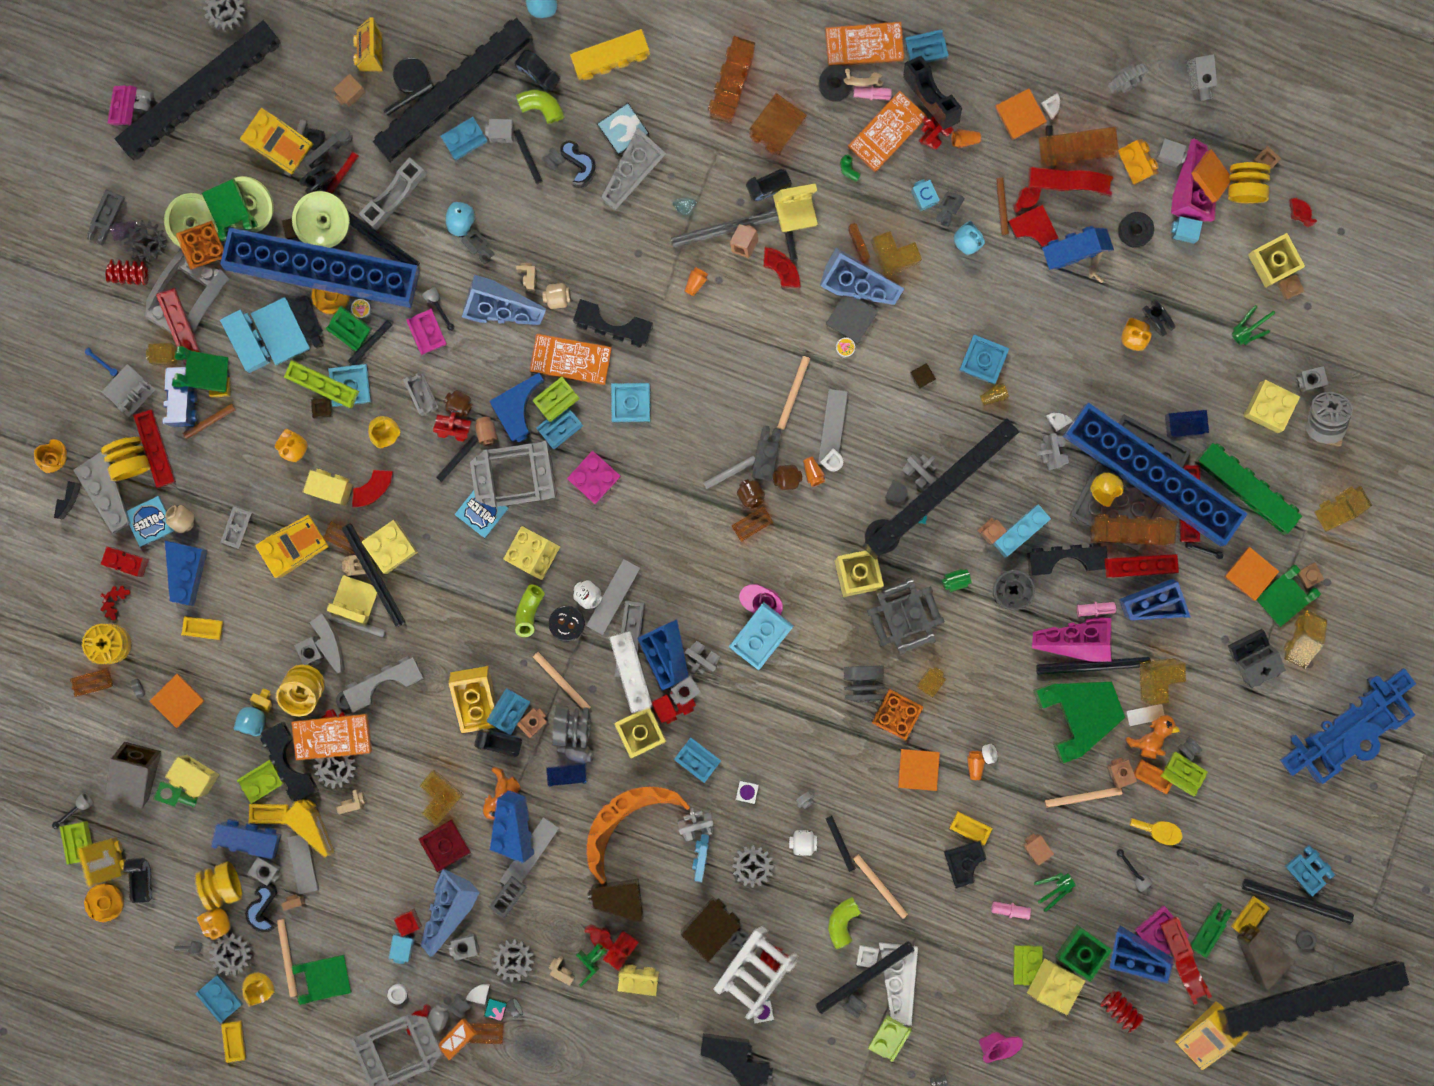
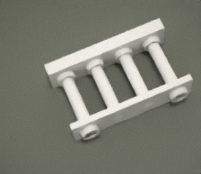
M631 631L610 637L632 713L650 708L652 701Z
M763 926L755 929L713 989L718 994L730 991L750 1009L746 1016L748 1020L754 1016L758 1017L764 1010L763 1004L786 972L789 973L795 967L796 963L794 961L798 957L796 954H793L786 958L768 943L764 937L768 930ZM757 946H761L782 964L777 973L755 956L756 953L754 951ZM746 962H752L772 980L767 988L745 971L743 966ZM736 976H740L761 994L756 1003L734 985L733 980Z

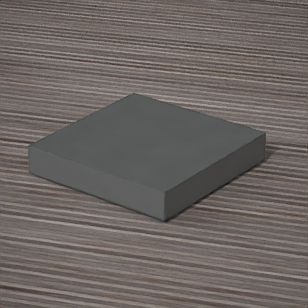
M843 295L826 325L858 344L878 311L857 298Z

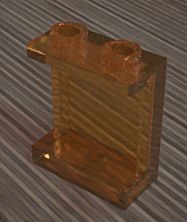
M776 93L750 127V138L758 144L760 142L766 146L765 149L769 153L780 155L782 149L800 125L804 124L807 115Z

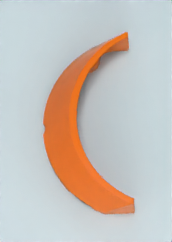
M661 787L634 788L614 797L608 805H605L593 821L588 835L587 860L589 870L602 885L606 883L604 871L605 850L609 838L617 825L632 812L652 804H676L688 810L690 805L678 793Z

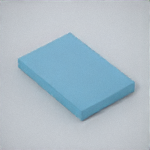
M286 297L251 313L276 366L311 349L306 338H304Z
M763 602L729 645V648L757 670H760L794 625Z

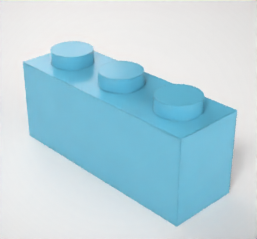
M238 310L220 320L245 371L251 373L270 363L268 360L270 354L265 346H261L259 341L262 339L258 331L253 330L251 326L253 321L248 313Z
M1038 504L1013 524L993 545L1004 558L1008 557L1051 518Z

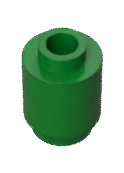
M959 569L944 574V579H942L944 589L949 590L950 593L966 588L972 583L967 569Z

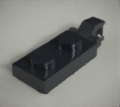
M306 295L290 302L289 304L304 338L308 342L312 341L316 349L323 347L324 345L320 339V336L323 335V329L308 296Z

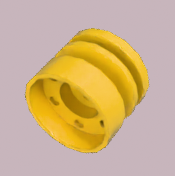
M1244 162L1230 166V173L1232 174L1229 176V179L1236 183L1229 185L1228 200L1237 203H1262L1269 200L1270 187L1262 184L1270 180V175L1268 174L1271 173V167L1269 165Z
M140 437L121 438L101 448V453L107 455L104 457V461L114 462V464L107 468L111 481L128 479L150 470L151 467L147 456H137V454L144 450L143 446H138L142 442Z
M97 624L86 631L82 641V648L87 658L96 664H115L128 656L132 641L125 628L117 624ZM102 642H107V645H101Z
M304 664L295 665L289 669L277 690L276 699L278 705L283 711L294 716H305L311 713L324 691V678L312 666Z
M230 861L216 865L215 873L211 868L205 869V872L199 871L195 875L199 897L208 911L215 909L216 906H223V899L227 904L242 899L241 882L236 869Z

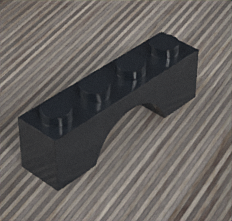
M920 55L905 62L903 78L943 130L960 123L961 105L952 94L946 97L940 92L933 79L931 67Z
M582 299L579 300L573 319L574 324H577L576 327L579 329L587 330V328L595 330V334L601 336L608 334L613 336L612 339L619 342L627 340L631 342L630 345L638 348L647 346L653 328V322L634 317L629 323L622 326L610 325L600 316L598 304Z
M1091 543L1088 548H1082V544L1070 545V549L1063 550L1062 546L1051 547V551H1044L1043 548H1034L1032 552L1027 553L1029 576L1051 574L1054 565L1063 558L1078 560L1086 571L1105 570V559L1108 558L1107 546H1101V543Z
M281 722L261 732V742L265 748L268 747L271 753L269 758L273 765H277L279 769L278 776L282 782H285L289 798L296 802L319 791L311 773H299L287 761L286 752L293 737L286 723Z

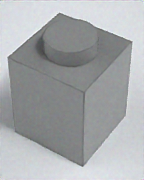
M1164 139L1160 144L1155 160L1177 168L1186 159V145Z

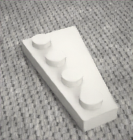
M880 942L882 958L901 945ZM913 946L915 950L884 971L891 1018L904 1025H912L918 946Z

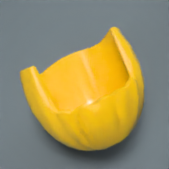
M378 416L369 423L368 435L371 442L377 448L381 449L392 445L400 436L399 426L393 419L387 416Z
M1112 473L1098 475L1091 484L1093 497L1106 507H1110L1115 497L1122 495L1124 490L1122 480Z
M255 972L245 978L242 993L246 1003L249 1006H253L267 1001L275 993V988L268 976Z

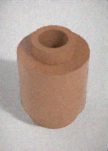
M483 417L476 420L475 429L479 444L484 446L495 444L498 438L494 421H491V417Z

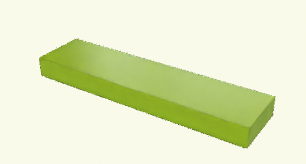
M291 360L284 375V378L351 409L360 392Z

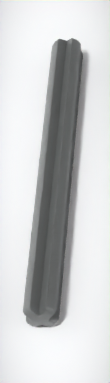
M774 209L671 237L672 246L678 247L731 233L737 230L739 224L753 227L779 220L777 210Z

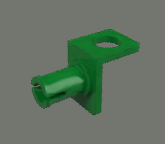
M161 781L154 800L174 807L177 802L194 808L198 797L194 798L182 791L181 786L178 788ZM164 788L172 790V796L168 799L161 797V791Z
M597 943L587 955L582 950L576 954L591 971L579 984L580 987L600 969L595 963L607 952L605 948L599 953L597 952L602 947L600 943Z

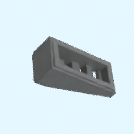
M511 876L489 908L502 918H505L527 886ZM510 884H515L521 890L518 892L517 890L512 888ZM506 890H510L512 893L516 895V897H512L510 894L506 892ZM502 895L510 899L512 902L508 903L506 900L502 898ZM500 901L508 908L504 909L502 906L497 904V902Z

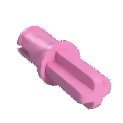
M854 85L853 98H869L870 101L872 99L890 100L892 91L889 88H877L874 85L871 87Z
M1094 602V604L1077 605L1078 617L1090 615L1098 617L1101 614L1116 613L1114 602Z
M993 902L991 907L993 913L1007 915L1009 918L1017 917L1029 920L1031 914L1030 907L1016 906L1014 903Z

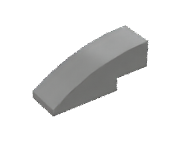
M322 613L309 623L320 636V639L315 644L337 674L344 671L341 645L332 623L328 620L326 614Z

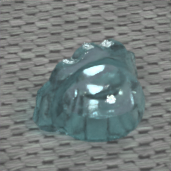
M680 198L674 200L672 205L680 214L688 215L692 212L693 207L696 206V200Z

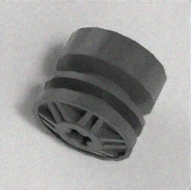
M1010 570L1003 572L997 577L993 584V595L997 603L1003 608L1020 610L1032 602L1035 595V586L1028 574L1019 570ZM1016 585L1018 593L1010 595L1009 586L1014 587Z
M884 666L843 667L844 680L853 681V685L844 687V690H853V694L845 695V700L863 703L885 699V694H876L877 689H885V686L876 684V680L884 678Z
M569 706L555 707L553 746H566L568 738H572L573 747H577V740L581 739V748H586L591 731L589 708L584 707L583 716H579V707H576L574 715H570Z

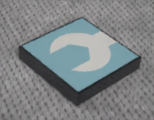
M626 103L597 123V126L618 156L625 152L637 128L645 135H650L629 103Z

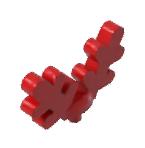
M113 586L111 592L108 591L106 595L101 593L100 597L104 599L100 610H107L106 618L110 616L111 620L117 619L115 613L118 612V609H112L111 606H115V602H109V598L112 597L114 601H117V596H120L123 600L126 598L125 595L131 593L129 589L124 590L125 587L120 586L119 590L116 591L117 587Z

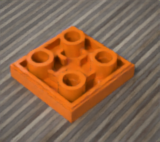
M1030 88L995 106L1012 140L1047 122Z
M1212 149L1206 151L1191 173L1194 180L1198 182L1204 194L1209 197L1212 203L1219 200L1231 182L1229 172Z
M213 221L176 233L190 270L222 259L224 248Z
M1248 547L1224 577L1249 598L1256 601L1279 571L1251 547Z
M176 674L150 700L175 728H179L205 701L179 674Z
M889 689L871 723L906 741L923 706Z
M901 749L898 788L937 791L940 752Z

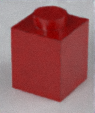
M415 908L394 918L401 937L422 927Z

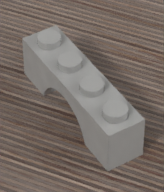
M409 157L398 169L395 178L388 188L377 198L371 200L362 209L359 216L377 231L427 175L424 169Z
M404 657L398 661V665L392 667L390 664L382 668V673L376 676L374 673L367 675L363 678L364 682L359 684L353 682L347 685V690L343 691L352 712L355 713L371 705L373 692L383 681L396 680L405 687H408L424 679L415 658Z

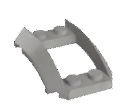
M182 249L179 250L162 272L146 300L145 318L171 335L172 333L157 301L156 294L164 290L178 269L206 286L187 316L194 332L201 318L220 293L221 288L229 281V278L221 269L217 270L209 264L190 270Z
M542 441L533 444L483 450L480 455L470 462L476 501L491 507H499L556 498L557 489H555L550 458L551 449L548 442ZM529 455L535 491L496 497L490 460Z
M406 1015L350 1039L370 1086H392L407 1078L429 1071L442 1054L427 1018L421 1016ZM408 1026L422 1060L387 1075L373 1040Z

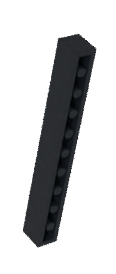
M517 17L514 20H509L504 25V29L499 33L495 32L489 38V42L485 45H480L475 50V54L471 57H466L461 62L460 67L456 70L452 69L446 75V79L442 82H437L432 91L428 94H423L417 100V104L405 109L403 116L391 121L389 128L384 132L380 131L376 134L375 140L372 142L390 163L533 40L532 34Z
M262 20L114 139L132 160L141 158L148 148L156 146L160 139L165 135L171 134L177 125L185 123L190 118V115L195 111H200L207 101L218 97L222 89L233 85L234 80L248 73L251 66L262 62L266 54L277 50L281 41L267 23Z
M1008 418L1002 421L867 540L863 545L865 550L874 560L880 557L1019 433V430Z
M1394 960L1218 1010L1223 1034L1231 1036V1038H1238L1243 1036L1242 1033L1248 1031L1249 1033L1259 1032L1262 1027H1276L1283 1021L1286 1023L1294 1022L1297 1020V1017H1311L1318 1011L1329 1012L1333 1010L1332 1007H1346L1353 1001L1364 1002L1368 1000V997H1381L1386 995L1385 992L1388 991L1399 992L1403 990V987L1410 984L1404 962Z

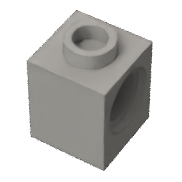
M489 119V125L485 126V135L488 136L490 142L513 143L514 124L512 119Z
M1324 366L1296 374V385L1301 392L1329 385ZM1308 375L1314 378L1313 385L1308 383Z
M310 637L294 645L302 663L312 667L321 663L320 660L325 658L315 644L317 641L315 637ZM308 648H312L315 652L314 657L311 659L306 655Z
M689 676L671 689L673 693L670 695L676 704L680 702L683 705L701 693L692 677ZM687 686L690 689V695L687 697L680 696V687Z
M259 856L247 874L268 886L278 880L281 875L279 873L281 867L271 860ZM264 866L270 869L269 876L263 875L262 868Z
M476 934L454 938L450 941L449 952L451 956H454L455 960L476 956L480 953ZM459 943L467 944L468 951L461 952L458 948Z

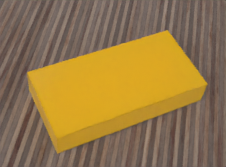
M184 616L181 635L221 640L224 621Z
M249 804V823L286 824L281 818L289 810V804Z
M958 811L949 829L971 840H981L984 846L993 829Z
M1253 896L1230 927L1238 933L1243 926L1249 923L1256 927L1270 908Z
M242 1020L222 1023L226 1063L246 1060Z

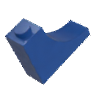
M540 373L489 401L513 442L517 441L520 443L528 438L527 435L530 434L525 418L526 405L532 392L541 383L545 382Z

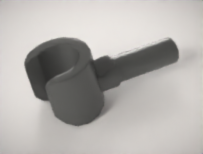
M192 941L190 946L175 945L174 950L189 951V953L195 954L201 951L202 943Z

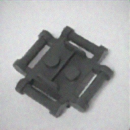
M910 577L903 583L884 590L879 589L875 591L880 606L867 610L868 616H871L877 631L880 647L895 642L901 656L906 654L905 652L929 642L930 644L936 642L931 627L942 624L945 621L940 616L932 595L933 590L931 586L917 591L914 581ZM906 589L910 590L911 594L888 603L885 601V597ZM923 595L934 619L928 622L919 598ZM881 611L891 633V636L888 638L878 615V612ZM925 630L926 636L902 644L900 639Z

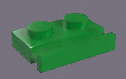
M340 306L325 329L354 351H357L373 328L346 308Z

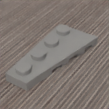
M639 128L636 129L601 196V199L614 211L666 154Z
M100 452L73 471L110 531L115 534L129 525L130 520L124 501L121 498L119 484L116 481H111L107 470L111 462H105L104 457L107 455H103Z

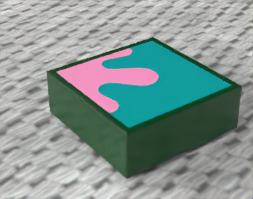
M489 997L483 1017L502 1022L507 1002Z

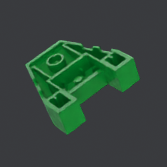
M1112 682L1051 683L1033 690L1039 708L1044 709L1060 703L1072 735L1071 738L1053 744L1061 763L1082 757L1126 718Z

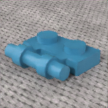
M1307 845L1303 849L1308 854L1307 857L1304 859L1301 854H1298L1285 865V868L1307 893L1313 896L1327 884L1322 877L1326 875L1331 879L1335 876V873L1331 870L1332 867L1320 858L1319 852L1316 849L1313 850L1310 845ZM1313 861L1319 867L1317 872L1310 865Z

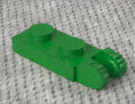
M1219 902L1213 906L1210 915L1208 914L1190 944L1193 951L1205 958L1209 956L1232 914V910L1226 909L1220 921L1215 919L1222 907V904Z

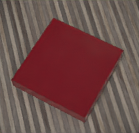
M453 819L418 839L437 872L471 853Z

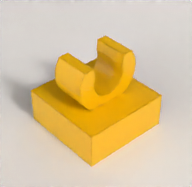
M263 688L260 695L253 693L250 698L251 705L269 713L272 707L269 700L271 696L270 691Z

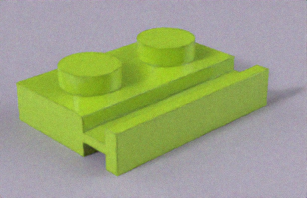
M560 377L532 401L548 421L552 422L580 398L564 378Z
M1173 752L1161 777L1194 797L1197 795V791L1201 787L1208 771L1179 753Z
M268 760L237 780L251 804L285 784V782L280 780L278 770L271 760Z
M88 821L59 827L67 865L81 862L78 848L92 844Z
M1014 945V985L1032 984L1042 965V946Z
M886 1015L868 1045V1049L884 1058H889L893 1062L911 1033V1028L905 1027L903 1023Z

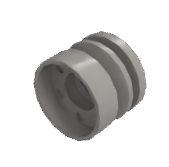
M1324 392L1317 395L1313 399L1305 425L1309 436L1325 444L1341 441L1346 434L1352 416L1353 407L1351 402L1343 395L1334 392Z

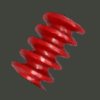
M110 259L106 267L105 278L107 283L112 281V283L120 282L125 284L127 281L130 285L133 283L140 285L142 283L146 286L149 280V271L145 267L144 261H141L140 266L137 265V261H133L132 266H130L129 260H126L124 265H122L121 260H118L117 265H115L114 260Z
M1114 990L1102 1000L1100 1006L1107 1005L1105 1011L1108 1013L1112 1010L1111 1018L1118 1016L1116 1023L1124 1022L1121 1028L1124 1030L1129 1027L1128 1033H1130L1142 1023L1144 1016L1141 1013L1138 1014L1136 1008H1132L1133 1004L1127 1002L1126 997H1121L1122 993L1120 991Z

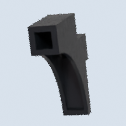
M703 1033L700 1056L712 1059L724 1066L736 1078L740 1086L767 1085L768 1079L772 1080L773 1068H770L768 1061L747 1059L752 1054V1045H749V1039Z

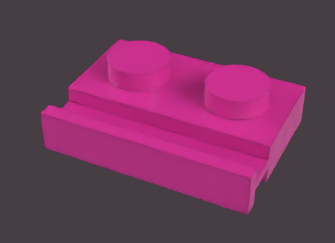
M131 85L113 87L108 124L131 125L137 87Z
M432 309L406 319L421 355L447 345Z

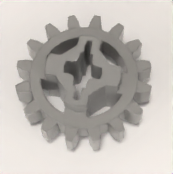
M205 0L208 7H203V10L207 12L204 16L209 20L208 23L211 26L215 25L217 30L221 27L224 32L227 31V27L234 30L233 25L240 26L238 21L245 20L242 16V13H246L245 8H243L245 6L243 0ZM233 2L236 3L237 11L233 8ZM213 10L216 11V19L214 18Z
M1143 63L1136 66L1131 64L1117 72V75L1114 76L1115 79L1109 83L1108 87L1112 94L1119 93L1120 91L1126 93L1137 87L1149 70Z
M351 755L342 756L345 759L344 761L338 759L337 756L316 758L319 764L314 765V768H318V771L314 774L321 776L318 780L319 782L326 781V787L330 783L332 788H336L337 784L343 787V781L350 783L349 777H355L352 770L357 769V767L352 766V763L356 759H350ZM327 758L328 763L326 767L323 768L324 761ZM338 764L339 768L336 771L332 770L331 766ZM348 766L347 773L344 776L343 771ZM325 774L332 775L335 780L328 778Z
M754 845L749 850L747 846H744L745 851L738 850L740 856L733 857L737 861V863L732 864V867L737 869L733 872V875H739L737 878L738 882L744 880L743 886L750 883L751 888H753L754 883H757L760 887L762 880L768 882L767 875L772 876L769 869L774 868V865L769 864V862L773 859L772 857H766L769 853L768 851L761 852V846L758 850L755 849ZM749 854V858L745 862H741L742 858ZM756 854L760 855L764 859L765 863L760 862L756 858ZM752 861L755 862V865H758L754 871L747 867V865H751ZM740 870H745L749 874V878L745 877ZM760 871H764V873L760 877L756 878V874H758Z
M226 933L224 939L220 937L217 938L218 943H212L215 949L209 951L210 954H213L209 961H215L212 967L216 968L218 966V973L225 971V975L228 976L232 971L233 975H237L238 970L243 972L245 970L244 966L250 965L247 959L253 957V955L248 954L252 947L246 946L249 943L248 940L242 941L243 935L236 938V933H232L231 937ZM224 944L223 951L219 953L221 945ZM229 951H230V953H233V952H234V956H233V957H232V956H228L227 953H228ZM241 955H243L242 961L238 965V959Z
M514 938L513 943H510L507 939L505 946L502 943L499 944L501 950L495 949L494 953L497 956L493 957L492 961L497 963L493 968L499 969L497 975L504 974L503 980L510 977V982H513L514 977H516L518 981H521V975L524 977L528 976L526 970L532 971L533 967L530 964H533L535 960L530 959V957L534 955V952H528L530 945L524 947L523 940L518 944L516 938ZM510 948H518L520 950L512 951ZM502 954L505 957V963L503 965L501 964ZM520 955L516 963L513 962L508 965L511 957L514 958ZM524 955L526 956V965H525V967H524V964L522 963V957H523ZM509 969H513V970H516L517 972H516V973H511V972H508V970H509Z

